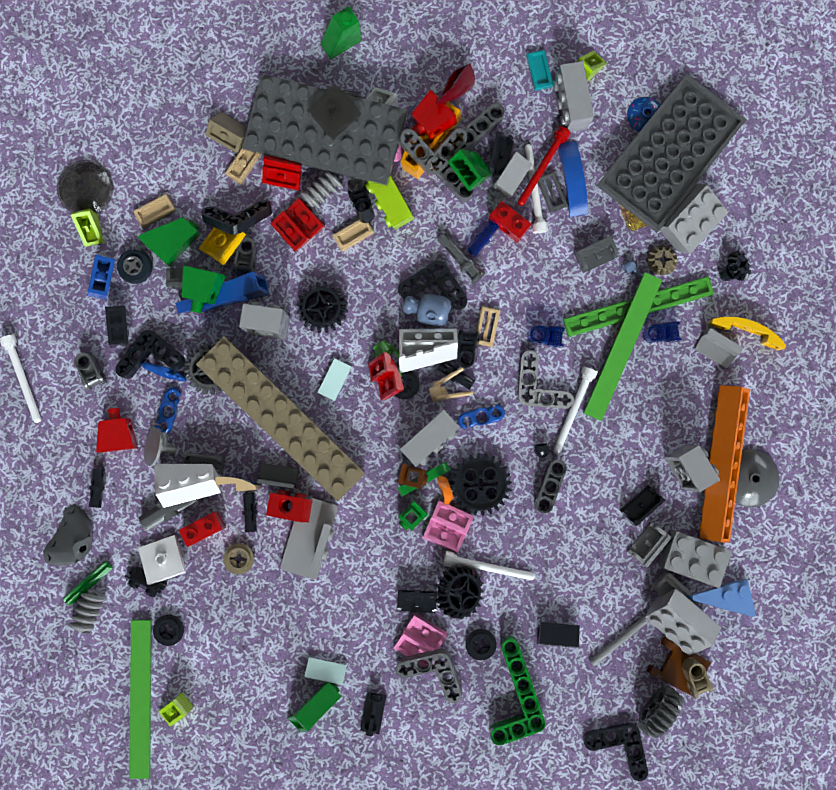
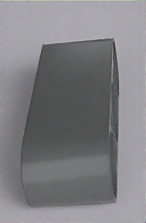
M561 460L550 461L545 470L534 500V508L540 513H549L555 504L567 470L566 464ZM555 463L561 465V471L558 474L552 471V466ZM548 481H552L555 485L554 490L548 492L545 488ZM542 499H546L548 502V507L544 510L539 508V502Z

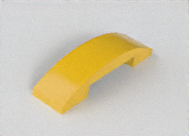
M719 317L709 320L707 325L723 331L729 330L731 326L762 336V345L778 351L786 347V344L777 334L752 320L739 317Z

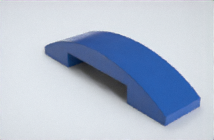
M577 142L561 143L558 147L566 186L569 217L588 215L585 176Z

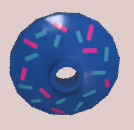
M640 97L634 100L627 111V119L630 126L637 132H640L661 104L650 97ZM644 111H649L650 115H645Z

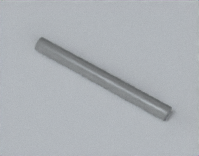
M645 615L589 661L595 667L646 625L649 621L645 618Z

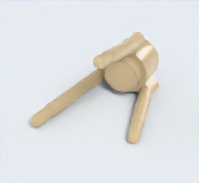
M463 367L443 379L433 382L434 387L429 388L433 403L448 398L474 394V391L448 394L446 387L441 386V384L464 370Z

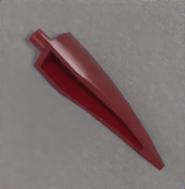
M471 64L453 71L448 77L442 93L435 101L436 104L454 101L473 88L475 75Z

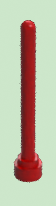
M558 126L555 130L554 141L518 199V205L523 206L558 147L561 143L568 140L571 133L567 128Z

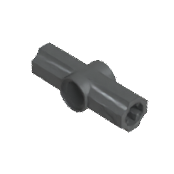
M195 499L165 508L159 502L155 508L138 517L139 522L146 531H149L162 522H167L172 517L179 515L182 510L195 504L198 500Z

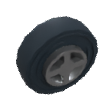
M128 250L119 257L117 271L124 281L131 284H140L150 277L152 262L144 252Z

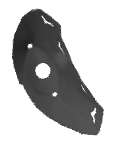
M73 504L63 512V518L57 533L45 547L43 554L47 564L55 566L71 565L82 560L92 549L93 528L91 521L85 511L77 505ZM86 545L85 551L81 553L79 551L80 547Z

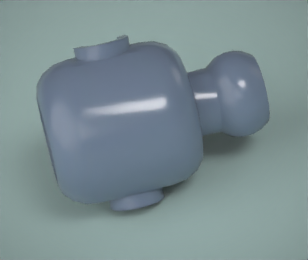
M430 293L423 294L420 300L415 299L413 296H407L404 301L403 311L406 314L417 313V320L420 323L443 327L447 324L451 301L447 297Z

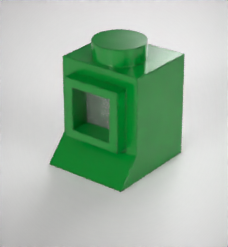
M414 500L398 516L400 519L398 523L405 530L409 528L412 531L428 513Z

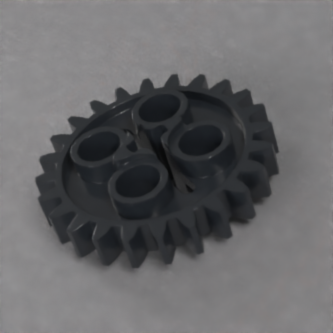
M477 453L476 459L469 455V461L463 458V465L456 464L459 468L458 471L452 470L456 474L455 477H450V480L454 481L450 488H455L452 494L457 495L454 502L461 501L460 508L467 506V513L473 509L474 515L480 511L481 515L484 516L485 510L492 514L491 508L494 507L498 511V504L505 505L502 499H509L505 493L512 491L510 488H507V485L511 484L512 481L506 480L510 473L504 474L507 467H500L501 460L495 463V456H492L489 460L486 453L483 458ZM493 469L494 477L486 479L484 476L485 470ZM468 470L475 472V478L471 481L465 478V473ZM479 479H482V482L497 481L498 483L497 485L482 486L481 490H479L478 486H463L465 483H478ZM470 489H474L477 492V496L473 500H469L466 497V493ZM487 489H495L496 495L494 498L489 499L486 497Z

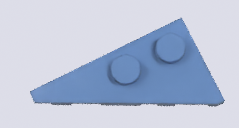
M748 579L734 581L721 585L720 588L714 587L688 595V599L694 602L746 616H756Z

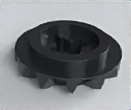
M739 251L729 254L727 264L732 276L739 281H744L751 274L749 269L751 265L748 263L749 259L745 258V254Z
M413 371L401 373V379L404 381L411 379L408 383L410 391L404 388L403 391L394 396L399 399H409L418 392L420 383Z
M171 614L161 616L153 626L154 638L164 646L177 644L182 639L185 631L183 622L178 616ZM166 625L169 627L175 626L174 630H172V635L170 633L162 634L167 628Z
M476 629L470 632L466 638V650L476 660H487L496 651V639L486 629ZM482 637H484V643L489 647H482L478 652V645L474 642H480Z

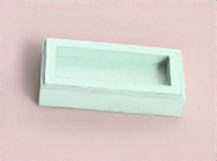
M334 358L317 393L335 401L352 367Z
M309 657L304 678L343 686L347 665Z

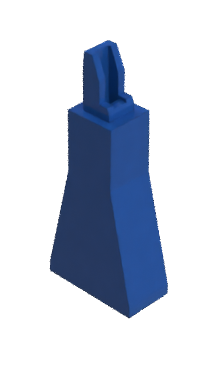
M253 271L224 282L215 304L204 302L202 312L270 295L265 276ZM191 299L175 303L178 314L191 312Z

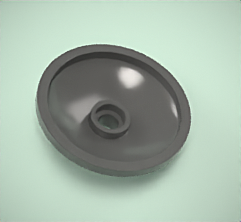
M757 450L742 451L735 503L745 507H757L770 501L776 494L780 480L779 471L774 461L765 453ZM754 475L757 476L756 482H753L752 477Z

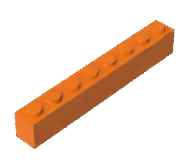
M720 385L717 393L718 404L714 413L715 426L712 430L713 441L712 447L709 450L710 464H714L719 471L718 477L720 481L704 490L705 500L701 509L702 522L699 525V538L730 543L750 389L744 387Z

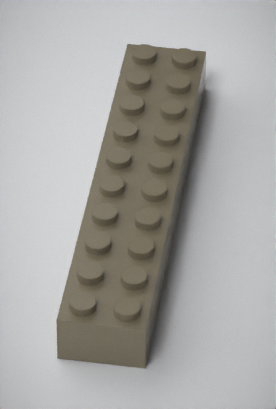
M223 336L196 364L337 501L365 474V471L227 337Z

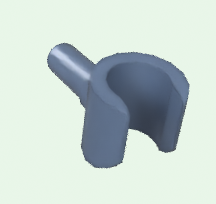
M627 261L621 265L625 273L628 274L632 271L641 279L643 274L638 271L633 261Z

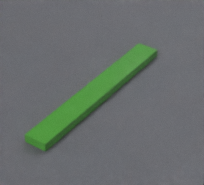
M643 273L584 409V414L602 421L661 285V279L648 273Z
M709 276L659 290L648 314L713 295L714 292ZM632 299L563 319L568 338L622 322Z
M152 619L131 620L129 779L150 778Z

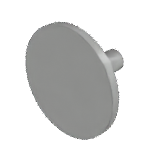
M152 428L145 442L144 460L147 466H154L161 452L175 454L176 452L175 446L168 445V433L161 432L159 428Z

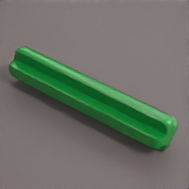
M108 561L100 564L63 597L64 602L67 605H72L81 597V593H86L87 589L93 587L113 568Z

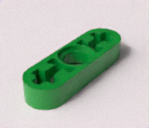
M446 462L425 472V474H428L427 483L450 471ZM418 477L412 479L411 481L417 483ZM401 485L397 489L402 497L417 488Z

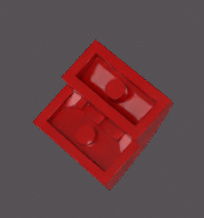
M298 198L286 211H282L270 223L295 252L325 227V224L301 198Z
M387 352L382 353L368 363L371 382L378 381L381 400L389 399L404 390L398 368Z

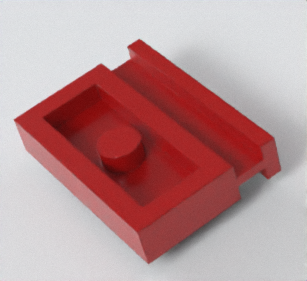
M267 155L264 156L262 183L294 190L300 189L301 163Z

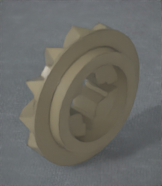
M664 245L654 247L647 257L650 270L657 275L670 274L677 266V252H674L671 247ZM662 254L664 255L665 259L669 260L664 263V266L662 265V261L655 260L661 258Z
M242 543L233 544L228 547L223 557L226 569L233 574L248 572L255 561L254 552L248 545ZM240 551L241 557L247 560L241 561L238 567L237 560L231 559V557L238 556Z

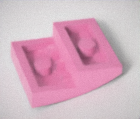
M438 501L422 538L458 553L474 516Z
M415 612L393 649L406 657L440 648L448 632ZM424 659L418 661V664L422 667L429 665Z

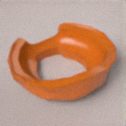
M438 476L437 482L442 491L443 504L447 505L453 500V494L447 478Z

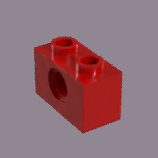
M502 200L488 219L489 222L516 243L522 239L531 226L529 221Z
M278 490L277 493L270 492L266 516L309 523L313 500L307 499L306 494L295 493V496H291L289 491ZM291 501L292 507L289 510L288 503Z
M215 511L179 529V532L186 547H189L225 529L226 526L219 512Z

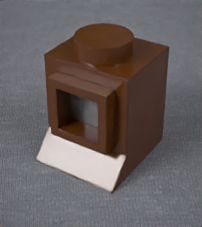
M402 464L398 483L421 489L422 485L426 486L428 474H425V469Z

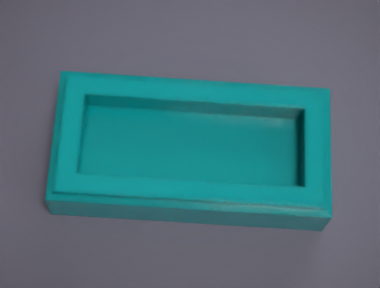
M545 49L527 53L526 58L534 91L553 87Z

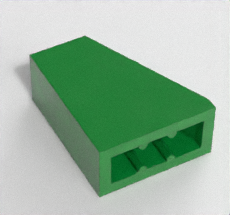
M349 6L332 16L320 43L330 60L362 41L360 23Z
M182 217L142 233L138 238L165 264L170 266L201 234L197 231L199 226L191 219L187 221Z
M324 683L287 719L299 732H308L342 697L338 693L340 691L334 683Z

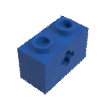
M95 255L87 296L107 300L115 259Z

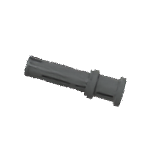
M447 232L439 237L437 241L460 265L461 272H465L472 280V284L478 282L486 274L477 267L474 259H469Z

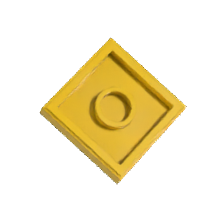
M214 227L199 249L224 266L246 234L242 232L232 235Z

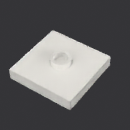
M176 535L138 548L147 585L186 573Z

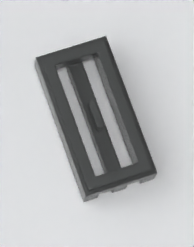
M555 171L541 176L538 185L550 214L568 207ZM550 177H552L562 202L561 205H559L549 180ZM544 179H545V182H546V184H547L548 190H549V192H550V195H551V197H552V200H553V202H554L555 207L552 206L551 201H550V199H549L548 193H547L546 188H545V186H544V183H543V181H542V180H544Z

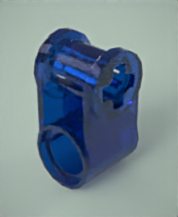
M668 322L647 327L643 332V339L651 344L682 341L678 328L680 322ZM651 330H654L656 332V339L651 337Z
M538 325L528 331L527 339L532 344L562 348L564 347L562 337L565 328ZM534 330L541 333L540 340L533 337Z

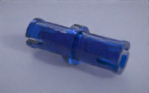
M489 220V223L481 233H477V238L466 250L474 257H477L485 244H489V239L499 229V226L492 220Z

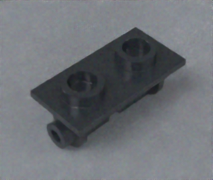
M132 567L130 569V577L125 575V579L128 581L127 585L134 589L140 587L145 590V594L153 598L155 596L161 598L160 589L164 591L167 583L164 581L147 585L144 570L139 567Z
M367 692L360 731L366 732L367 736L380 733L387 695Z

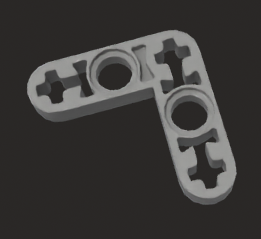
M532 350L524 352L520 360L518 401L525 406L558 409L571 407L574 402V397L571 393L536 389L538 355ZM528 354L535 358V361H532L530 368L534 367V371L530 369L523 370V366L528 367V361L524 360L525 357H528ZM525 373L532 374V383L527 384L523 381ZM522 385L526 387L533 386V390L529 389L528 392L532 399H529L527 403L521 397L526 393V389H522ZM543 393H547L551 397V401L548 404H543L540 400ZM554 394H557L556 398H563L566 395L570 402L564 406L563 402L556 401V405H553L555 400Z

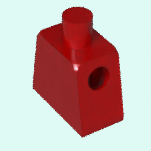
M432 90L427 93L411 114L415 123L411 129L419 137L425 133L429 139H434L457 124L456 115L445 103H435L438 96Z
M120 408L108 409L109 420L98 422L96 452L104 453L137 449L138 443L131 419L121 418Z

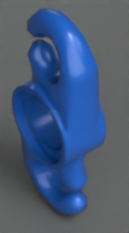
M147 362L141 364L144 369L159 376L182 382L187 381L184 375L172 369Z
M169 388L164 393L159 407L157 423L166 422L168 427L163 430L159 425H156L155 428H159L161 432L169 433L173 428L178 413L177 405L179 399L170 400L169 394L175 393L177 397H181V392L177 388ZM166 406L173 408V414L169 417L163 413Z
M497 404L496 408L500 411L498 417L492 414L494 406L466 411L458 417V424L461 428L467 429V425L463 423L464 417L470 418L469 427L498 422L505 416V410L501 405ZM479 411L485 412L487 415L486 421H477L476 414Z

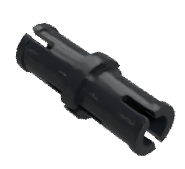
M445 361L441 363L437 370L445 375H449L458 369ZM463 372L451 378V381L458 382L468 390L476 381Z
M92 468L88 507L102 508L103 490H105L103 486L105 469Z
M244 493V511H242L245 523L244 532H257L256 514H258V510L255 509V493Z

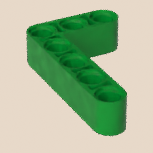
M513 636L504 637L500 645L523 713L494 723L490 727V738L498 746L539 733L545 728V719L521 649ZM513 642L515 646L512 650H506V643ZM514 661L521 662V666L517 669L512 668L511 664ZM524 679L527 680V685L519 687L518 682ZM528 698L534 700L530 706L524 705L525 700ZM534 717L540 718V722L536 725L531 724V720ZM515 724L522 725L519 731L512 730ZM501 730L504 733L501 737H495V731Z

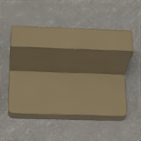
M220 112L209 119L206 136L238 154L243 146L247 126Z

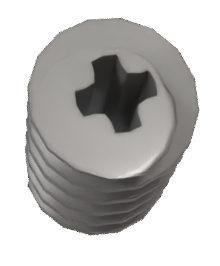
M325 171V179L319 176V184L313 181V188L307 186L308 194L304 191L300 192L303 199L312 209L313 206L321 208L319 201L326 204L325 196L331 199V191L337 194V186L343 189L342 183L333 172L330 174Z
M87 589L88 593H81L85 600H78V604L82 607L74 609L79 614L71 616L75 622H69L68 625L78 632L90 634V631L94 629L93 623L97 622L96 616L101 613L99 609L104 606L102 601H105L107 596L95 590Z

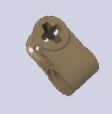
M692 657L684 659L681 667L692 697L696 699L698 695L707 691L713 692V686L708 678L705 667ZM696 666L695 670L691 672V669Z

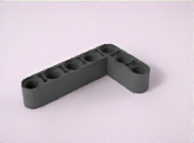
M493 103L463 129L467 136L472 138V141L465 142L461 149L470 151L503 121L505 110L501 104ZM498 112L500 116L495 118L491 113ZM483 124L486 126V129L479 130L477 125ZM457 134V135H456V139H455L454 141H459V140H460V139H459V135H460V134ZM447 146L441 149L443 157L449 154ZM431 162V169H435L434 164L436 162ZM449 164L440 173L436 174L459 201L468 202L472 199L474 189L469 191V195H462L460 190L467 188ZM449 175H455L457 177V180L452 182L449 181L447 177Z

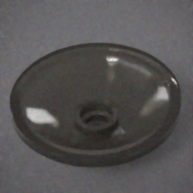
M80 160L68 165L60 174L57 182L58 198L61 204L71 213L91 209L97 214L107 207L114 192L113 180L108 170L101 164L91 160ZM80 182H83L82 187H79Z

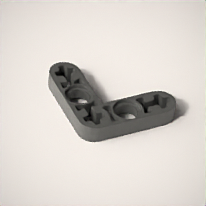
M461 128L450 130L433 151L412 129H402L399 131L397 141L427 174L436 175L441 172L448 164V161L465 144L467 133ZM404 134H409V140L415 144L412 145L410 142H404ZM455 134H460L459 141H454L456 139ZM419 146L424 149V154L420 158L416 155V149ZM444 146H447L449 149V154L446 157H443L441 154V149ZM430 162H436L434 164L435 169H430Z
M443 648L398 660L396 666L398 676L409 678L436 671L446 700L450 703H458L461 700L462 686L448 650ZM439 656H442V658L445 659V661L442 662V660L439 659ZM424 659L429 665L421 667L418 661ZM402 665H405V667L408 668V670L402 668ZM445 672H449L453 675V678L447 680L442 675ZM452 685L454 692L457 693L456 696H454L453 693H450Z

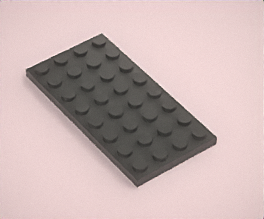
M261 74L242 149L388 186L399 146L397 135L404 127L408 111L404 108Z
M686 74L596 186L658 233L746 119Z

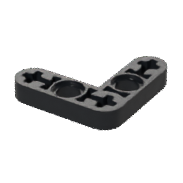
M262 200L236 215L210 206L201 210V216L204 223L228 234L235 235L242 233L270 216L273 211L271 203L267 200Z
M442 261L431 263L403 281L398 287L399 295L405 299L407 296H415L436 282L444 296L450 299L453 309H464L468 301L465 293ZM436 265L438 267L442 266V274L438 272L433 274L435 279L431 280L430 274L426 271L430 270V273L435 271ZM420 275H425L428 278V282L425 285H420L417 282V278ZM414 280L415 285L419 289L415 290V287L410 289L409 295L407 293L403 294V286L410 287L412 285L410 281ZM445 281L453 282L454 288L451 291L444 289L443 284ZM458 289L459 292L456 295L459 299H464L462 301L463 305H455V297L452 296L450 298L448 295L453 294Z
M145 330L118 362L115 371L118 376L130 379L136 374L141 364L146 361L151 353L174 370L183 368L186 360L179 351L156 333ZM148 336L150 337V339H152L151 342H148ZM165 345V346H166V351H165V353L162 354V355H159V353H158L159 348H160L161 346ZM140 350L141 356L138 359H134V353ZM172 355L178 360V362L174 363V361L169 357ZM124 367H127L128 371L126 373L123 370Z
M623 723L591 730L584 734L583 743L591 751L623 745L632 778L636 781H644L647 778V763L640 732L635 724ZM628 728H631L633 731H635L632 733V737L634 741L638 740V742L630 741V737L628 736V734H625L628 732ZM610 731L616 733V738L613 741L606 740V734ZM599 734H602V739L604 741V743L601 744L600 740L594 741V745H591L590 742H587L590 740L591 736H593L594 739H599ZM632 747L639 748V754L635 757L629 755V750ZM634 762H638L639 767L641 768V770H643L641 771L640 776L634 773L635 771H637L636 764Z

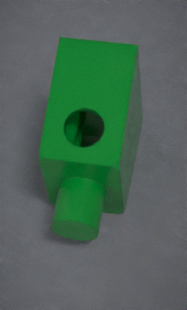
M460 149L448 161V164L468 191L480 186L492 174L488 165L485 164L479 154L473 151Z
M183 266L182 297L192 300L191 312L202 314L204 302L215 304L226 275Z

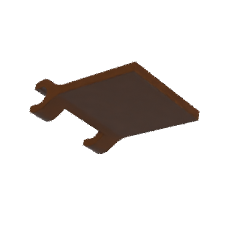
M664 637L661 644L670 649L661 669L649 664L646 671L650 675L692 696L681 667L683 660L688 657L696 659L705 667L706 672L711 662L697 654L689 656L673 641ZM696 666L691 669V672L695 670Z

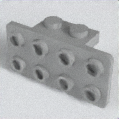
M307 496V499L313 500L309 523L294 521L282 559L281 569L300 576L316 579L319 575L322 561L327 559L329 553L327 544L328 541H332L335 530L332 527L338 506Z

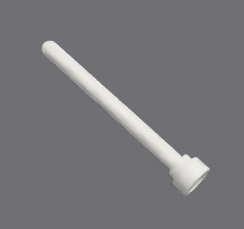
M526 144V159L532 163L528 170L530 181L536 170L532 146ZM537 183L531 193L535 214L532 227L535 234L548 231V223L545 222L542 216Z
M14 334L1 337V346L9 353L33 421L39 423L41 417L15 349L16 337Z
M583 366L581 371L582 381L554 446L553 452L555 454L561 452L589 382L596 378L598 372L591 368Z
M447 550L445 552L443 566L461 565L527 580L535 578V574L532 572L457 557L454 552Z

